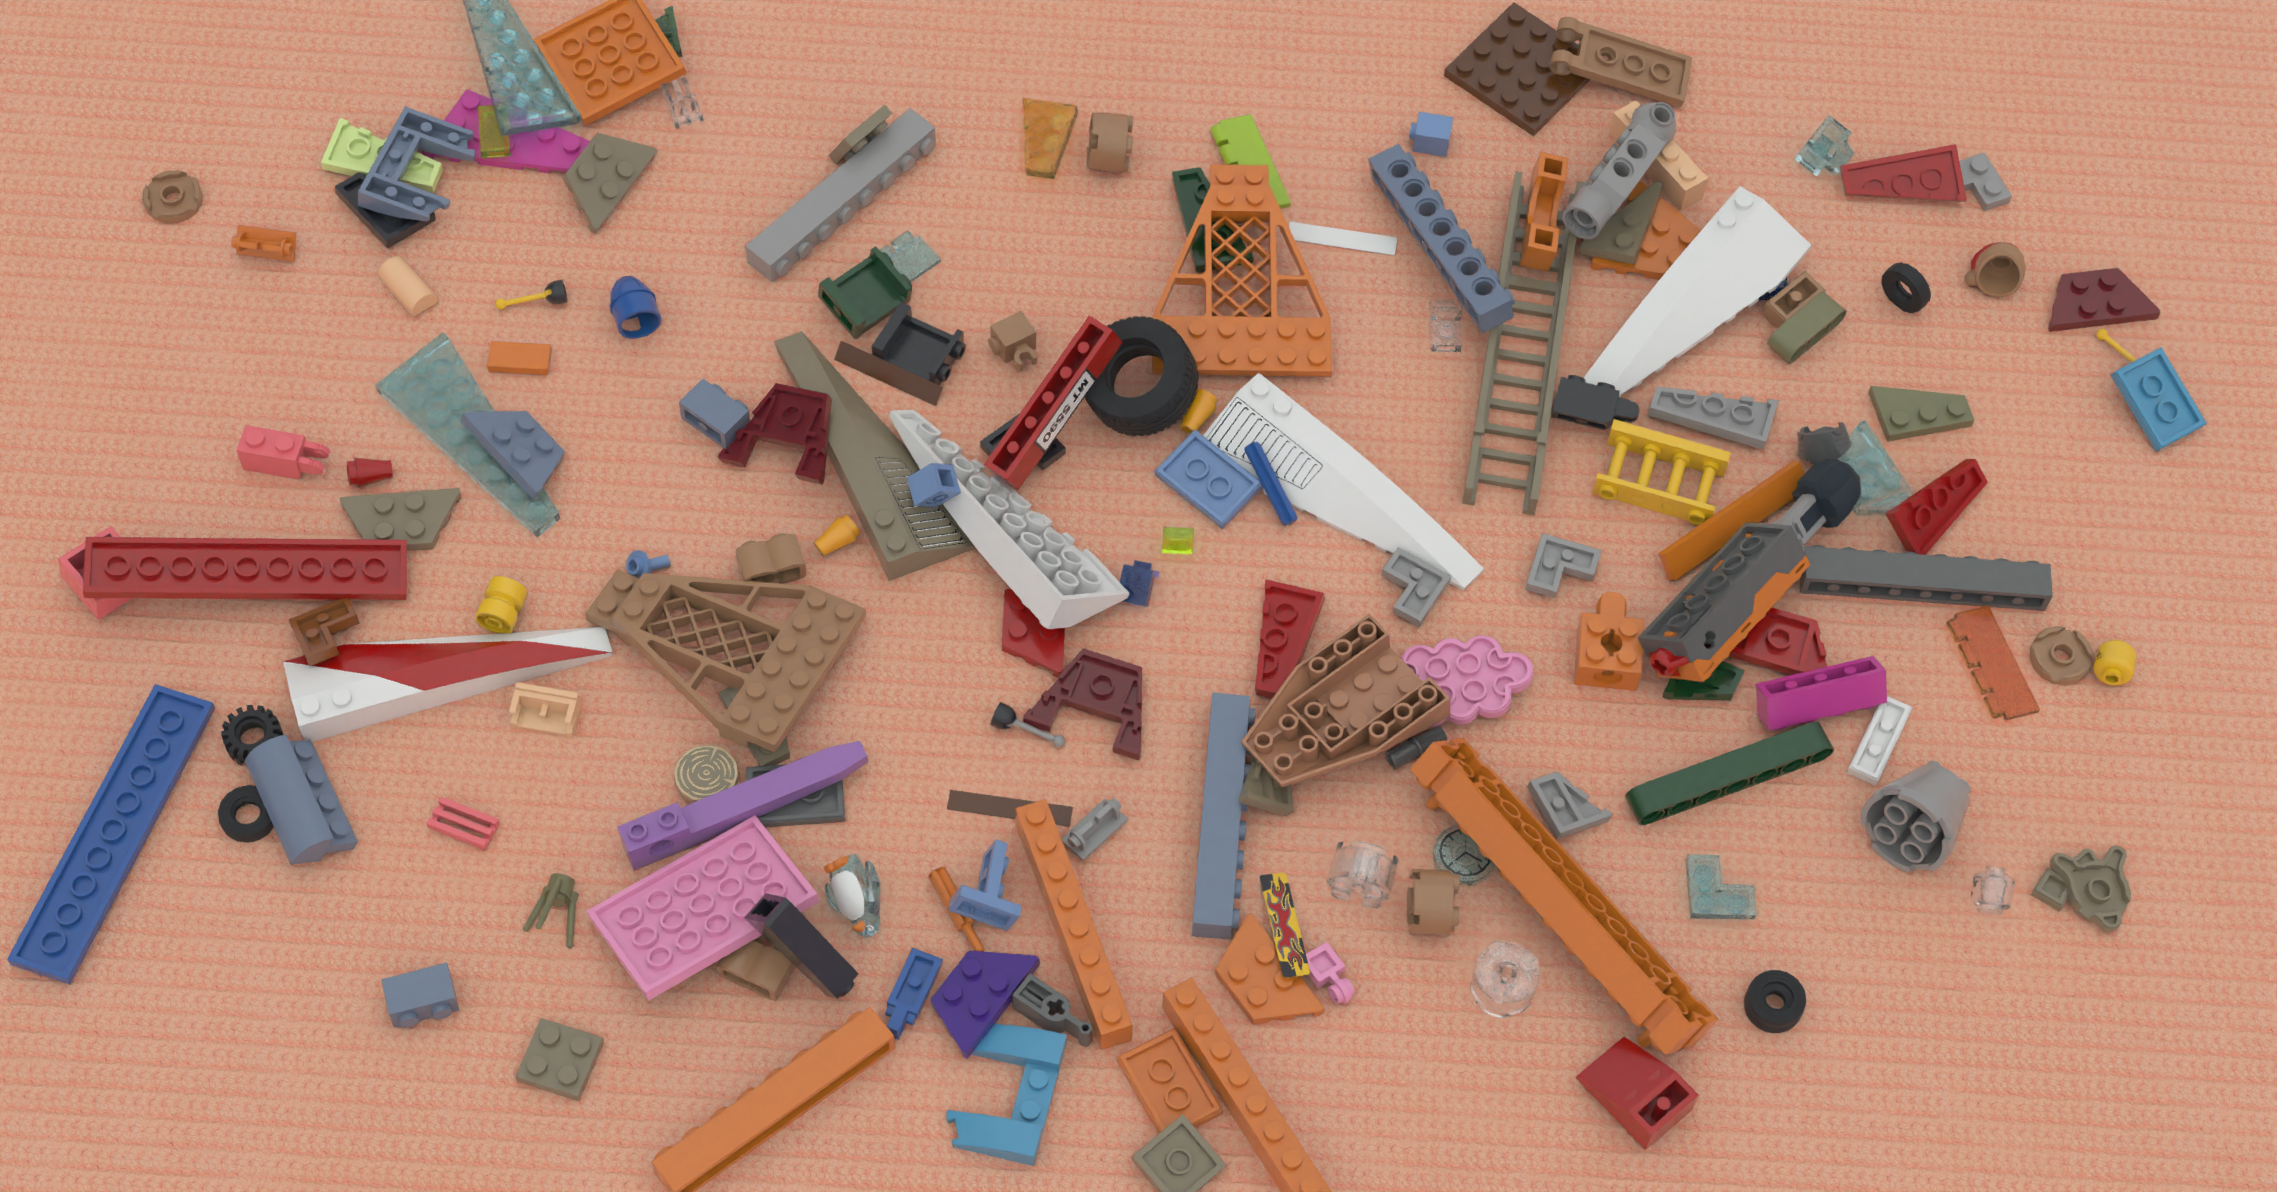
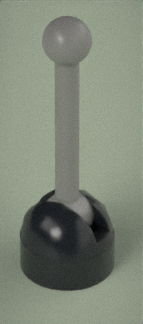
M1002 702L998 704L990 725L1004 730L1015 725L1052 741L1055 747H1062L1065 744V739L1062 735L1054 736L1017 720L1016 712L1012 707Z

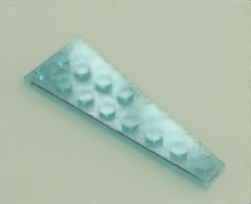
M441 333L375 385L379 394L536 537H539L560 520L558 510L543 487L538 498L532 500L460 422L464 412L494 411V409L445 333Z

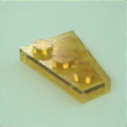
M1023 98L1026 174L1028 176L1054 179L1078 115L1077 105Z

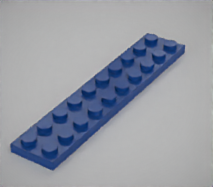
M157 684L154 685L7 958L10 965L69 985L71 984L215 710L212 702Z

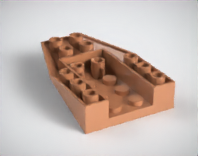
M1369 613L1294 668L1241 743L1282 788L1375 756L1450 717V697L1431 677L1422 681L1390 647L1389 633Z

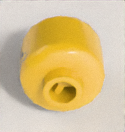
M2116 639L2102 643L2096 652L2093 667L2095 676L2101 682L2108 685L2118 686L2128 683L2134 676L2137 661L2136 651L2123 640Z

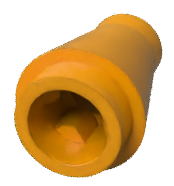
M1196 390L1197 393L1194 396V401L1191 403V407L1187 409V413L1180 424L1181 430L1189 435L1194 430L1198 431L1217 409V398L1206 390Z
M845 514L841 518L838 516L813 543L821 555L825 557L827 554L855 542L856 537L861 533L851 518Z

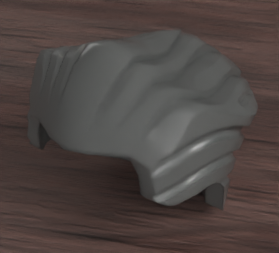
M1838 422L1839 427L1825 426L1813 432L1809 430L1808 426L1802 427L1800 432H1797L1798 455L1812 464L1841 457L1851 447V441L1844 423Z

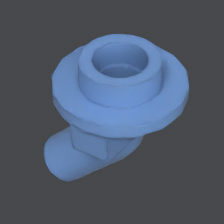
M640 550L633 551L626 562L628 574L640 578L643 573H651V571L671 566L668 555L649 559L646 552Z

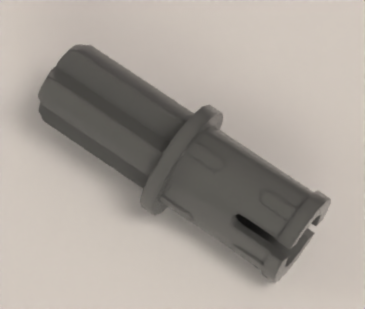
M1437 726L1416 738L1412 736L1403 744L1386 751V759L1390 766L1396 770L1407 762L1420 758L1432 742L1446 741V733L1441 726Z

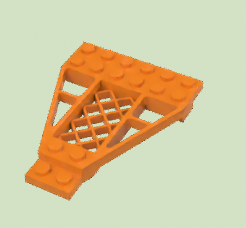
M1210 164V188L1152 318L1165 322L1180 334L1196 361L1199 375L1256 376L1260 373L1262 376L1331 377V317L1270 188L1268 165ZM1234 222H1246V223H1245L1244 225H1242L1241 227H1239V226H1238L1237 224H1235ZM1224 224L1234 232L1227 240H1224L1216 232ZM1201 225H1204L1205 272L1203 274H1180ZM1252 225H1255L1263 232L1255 241L1245 233ZM1277 226H1279L1301 276L1280 275L1277 273ZM1238 237L1249 245L1241 254L1231 246ZM1211 238L1220 245L1212 253ZM1267 238H1269V253L1260 246ZM1224 250L1235 257L1226 267L1216 258ZM1253 251H1256L1264 259L1256 267L1244 258ZM1212 263L1220 271L1214 278H1212ZM1239 263L1249 271L1241 280L1231 272ZM1268 264L1269 279L1260 272ZM1225 276L1235 284L1227 293L1216 285ZM1254 276L1264 285L1257 293H1254L1245 285ZM1174 285H1202L1205 288V314L1203 316L1161 315ZM1306 286L1320 318L1280 317L1277 313V287ZM1239 290L1250 298L1242 306L1231 298ZM1212 291L1220 297L1213 305ZM1267 291H1269L1270 306L1261 299ZM1224 303H1227L1235 312L1231 316H1222L1216 310ZM1256 303L1264 313L1260 317H1252L1246 310ZM1152 356V374L1162 375L1164 369L1163 360Z

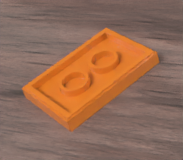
M1175 1028L1117 1056V1063L1158 1134L1182 1114L1185 1115L1195 1128L1223 1114L1221 1105Z

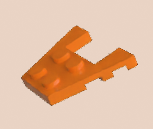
M1639 181L1629 195L1626 205L1646 190L1648 186ZM1660 197L1636 263L1630 264L1594 257L1590 268L1599 271L1602 268L1615 269L1616 273L1625 275L1628 272L1644 274V278L1660 280L1701 230Z

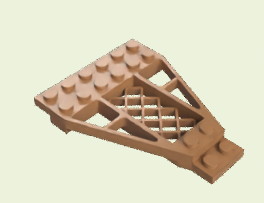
M618 569L586 612L587 621L614 632L623 642L632 645L719 730L720 737L746 748L753 743L774 753L866 617L865 608L812 586L643 573L640 578H637ZM704 592L749 596L742 605L735 606ZM760 596L801 599L784 624H778L750 612ZM685 607L687 614L670 617L669 610ZM690 607H692V608H694V609H696V610H699V611L692 613ZM662 613H664L666 619L657 621ZM712 618L714 626L702 629L697 628L696 622ZM718 619L723 620L726 623L719 624ZM691 624L693 631L676 635L674 627ZM669 629L671 636L666 638L653 635L654 632ZM735 630L740 631L742 637L725 641L723 633ZM745 630L754 634L747 635ZM718 635L720 643L708 646L703 645L702 639ZM697 641L699 648L689 650L680 646V644ZM767 641L768 649L757 652L752 651L750 645ZM741 647L746 648L748 654L731 658L729 650ZM724 652L726 660L717 662L707 656ZM663 659L695 673L690 681L686 682ZM752 664L753 671L748 673L735 669V667ZM704 677L739 690L723 714L717 713L695 691Z

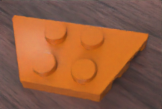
M1249 913L1215 969L1216 977L1252 1024L1268 1023L1274 1019L1280 1021L1292 1020L1294 1016L1313 1014L1316 1017L1324 1014L1325 1008L1300 976L1283 977L1275 943L1252 913Z

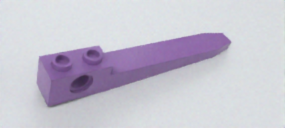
M860 741L833 746L681 808L678 802L617 826L623 848L635 871L716 837L754 815L760 817L841 781L868 763V756Z

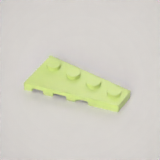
M340 117L322 158V169L350 176L357 173L367 176L387 138L382 140L373 136L371 131L363 127L358 129L351 126L349 121ZM416 152L400 182L434 193L443 172L442 163Z

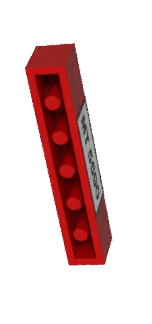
M1090 315L1087 317L984 463V466L996 477L1014 489H1020L1123 343L1112 329Z

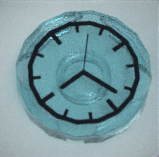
M1453 825L1443 830L1436 839L1433 850L1434 866L1437 870H1451L1452 874H1459V885L1461 883L1471 886L1483 882L1494 871L1495 864L1480 853L1476 842L1470 836L1465 835L1458 828V825Z

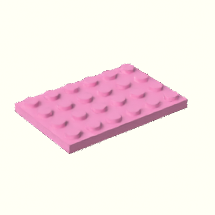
M756 815L586 912L592 924L649 1001L760 937L762 934L744 917L765 893L786 897L800 912L820 901L816 891Z

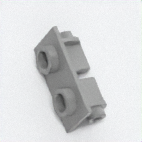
M1115 798L1111 800L1104 799L1061 838L1063 844L1084 861L1128 820L1119 811L1121 808L1119 801Z

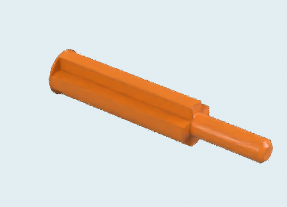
M945 867L933 870L928 877L957 930L965 932L974 951L984 952L985 948L972 927V923L975 920L948 911L949 901L957 891Z

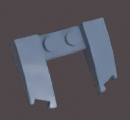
M405 106L358 190V206L394 217L420 221L430 220V214L439 208L447 209L450 206L449 199L400 181L417 150L450 158L474 161L475 149H468L467 140L473 139V131Z

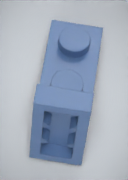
M997 839L992 843L983 855L977 890L961 885L950 899L948 911L1005 931L1012 927L1020 917L1022 906L1001 898L1004 890L1001 877L1009 863V857L1005 856L1008 843Z

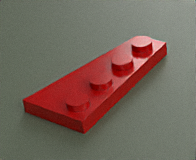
M1265 580L1263 621L1260 632V652L1258 654L1255 684L1256 695L1273 698L1294 668L1301 663L1325 601L1323 592Z

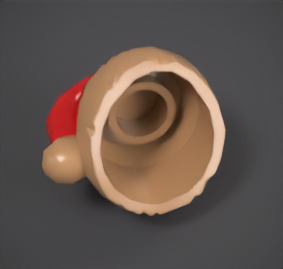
M1996 242L1988 244L1980 249L1972 258L1971 271L1965 275V281L1968 286L1977 285L1983 293L1989 296L1999 298L2012 295L2019 289L2024 280L2026 271L2024 256L2018 247L2011 243Z

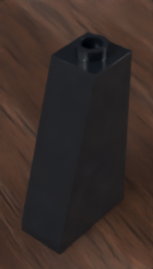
M765 893L744 917L826 996L838 999L840 996H845L853 988V980L858 976V972L786 897Z

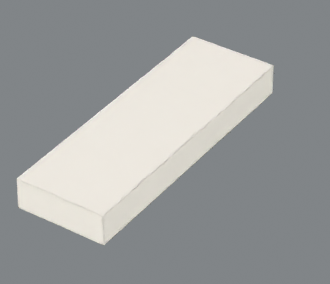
M1887 696V703L1878 705L1849 766L1848 774L1874 786L1877 785L1913 707Z

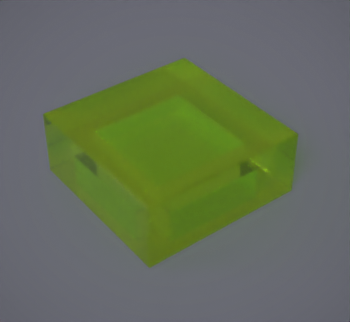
M1163 527L1162 553L1193 554L1194 528Z

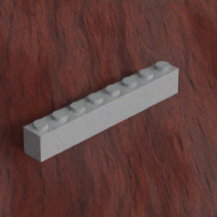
M911 108L750 241L745 246L747 263L770 282H774L779 276L786 275L792 265L801 258H806L817 244L827 240L842 223L845 224L850 221L855 212L861 207L869 205L874 196L881 190L889 188L900 174L909 171L919 158L929 154L936 145L935 127Z

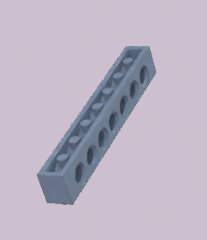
M1397 144L1368 158L1371 177L1480 331L1484 333L1514 318L1512 305L1515 304L1511 292L1508 288L1503 289L1501 287L1496 271L1486 266V260L1481 250L1473 248L1468 232L1465 229L1460 230L1453 211L1445 209L1440 193L1437 190L1432 191L1424 171L1419 172L1417 170L1411 153H1405L1402 147Z

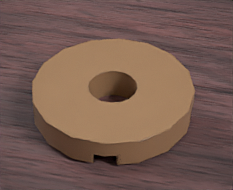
M180 170L166 171L153 177L148 187L146 184L143 189L142 200L147 213L154 220L166 224L179 223L188 220L198 212L202 205L203 193L198 180L188 176L186 172ZM171 193L180 194L174 200L165 199Z
M2061 626L2046 628L2037 635L2030 648V661L2033 669L2041 678L2052 684L2065 686L2078 683L2086 677L2092 666L2093 650L2090 643L2081 633L2075 630L2071 632L2070 630H2065L2066 627ZM2061 650L2066 652L2069 660L2063 661L2058 659L2054 651Z

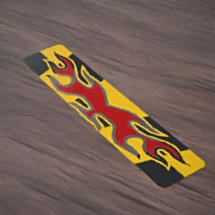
M1284 872L1261 875L1260 882L1282 975L1285 978L1309 975V965L1287 875Z

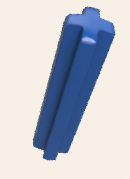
M1256 441L1247 445L1244 451L1281 523L1284 526L1290 525L1297 520V515L1260 443Z

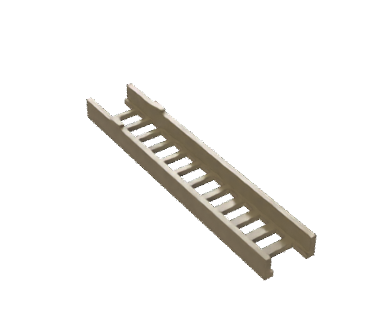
M1515 171L1498 277L1503 289L1508 288L1554 296L1553 306L1514 300L1515 304L1512 305L1513 312L1551 318L1550 330L1545 332L1503 325V323L1490 329L1462 504L1474 505L1478 483L1525 490L1522 514L1535 515L1577 236L1571 233L1566 226L1564 235L1559 234L1557 248L1561 249L1560 259L1554 258L1549 268V271L1558 272L1557 282L1511 275L1512 265L1520 266L1521 252H1516L1514 249L1516 241L1523 242L1524 229L1518 228L1519 218L1526 219L1528 206L1522 205L1524 186L1521 185L1523 172ZM1577 181L1575 193H1570L1568 205L1584 182ZM1558 210L1556 224L1565 225L1562 218L1564 211ZM1501 335L1548 342L1546 356L1499 349ZM1497 359L1543 366L1542 381L1495 373ZM1493 383L1540 391L1539 404L1531 405L1491 398ZM1489 409L1537 416L1535 430L1487 423ZM1489 433L1537 441L1536 455L1530 456L1480 447L1481 435ZM1485 458L1529 466L1527 481L1480 473L1481 460Z

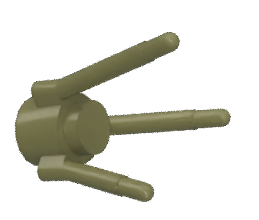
M554 873L550 876L548 885L544 886L540 899L523 927L525 932L530 930L538 915L539 918L535 927L539 930L542 928L552 906L564 907L565 903H568L567 948H572L575 906L579 896L577 892L573 891L575 886L574 879L560 873Z

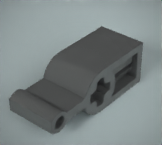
M1031 973L1012 995V1008L1042 1029L1057 1033L1066 1031L1078 1039L1079 1044L1084 1047H1088L1093 1041L1092 1025L1089 1022H1082L1071 1015L1069 1000Z

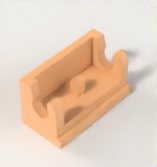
M516 682L509 713L512 714L511 727L573 738L582 708L579 694Z

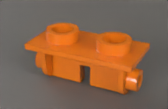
M238 225L237 236L232 237L231 246L236 248L237 255L294 262L296 232Z

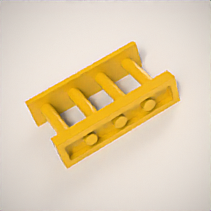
M1614 419L1607 445L1615 447L1607 475L1597 473L1592 494L1599 495L1606 500H1617L1684 519L1694 525H1700L1713 516L1716 506L1707 504L1714 477H1724L1731 452ZM1627 451L1644 455L1636 484L1619 479ZM1656 459L1674 464L1666 492L1648 487ZM1685 467L1703 472L1695 500L1678 496Z

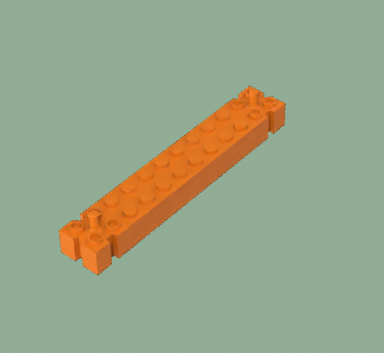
M1464 738L1451 739L1449 743L1445 740L1432 742L1410 768L1417 776L1416 780L1420 786L1426 790L1433 789L1435 792L1426 802L1427 807L1433 811L1440 807L1443 811L1451 814L1458 822V828L1465 835L1470 836L1479 846L1480 853L1487 859L1492 860L1500 869V875L1519 890L1522 900L1536 909L1542 916L1543 923L1562 938L1565 948L1572 954L1577 955L1585 964L1586 971L1604 985L1608 996L1613 1001L1622 1005L1628 1012L1631 1022L1640 1028L1646 1027V1030L1637 1038L1638 1043L1642 1047L1646 1048L1651 1043L1657 1050L1667 1055L1678 1051L1680 1048L1685 1049L1694 1046L1719 1020L1717 1016L1702 1000L1698 1001L1690 993L1692 989L1493 769L1489 765H1484L1478 759L1480 755Z

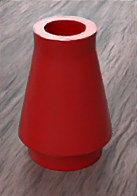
M354 457V461H347L349 486L357 485V488L384 479L393 478L391 460L384 461Z

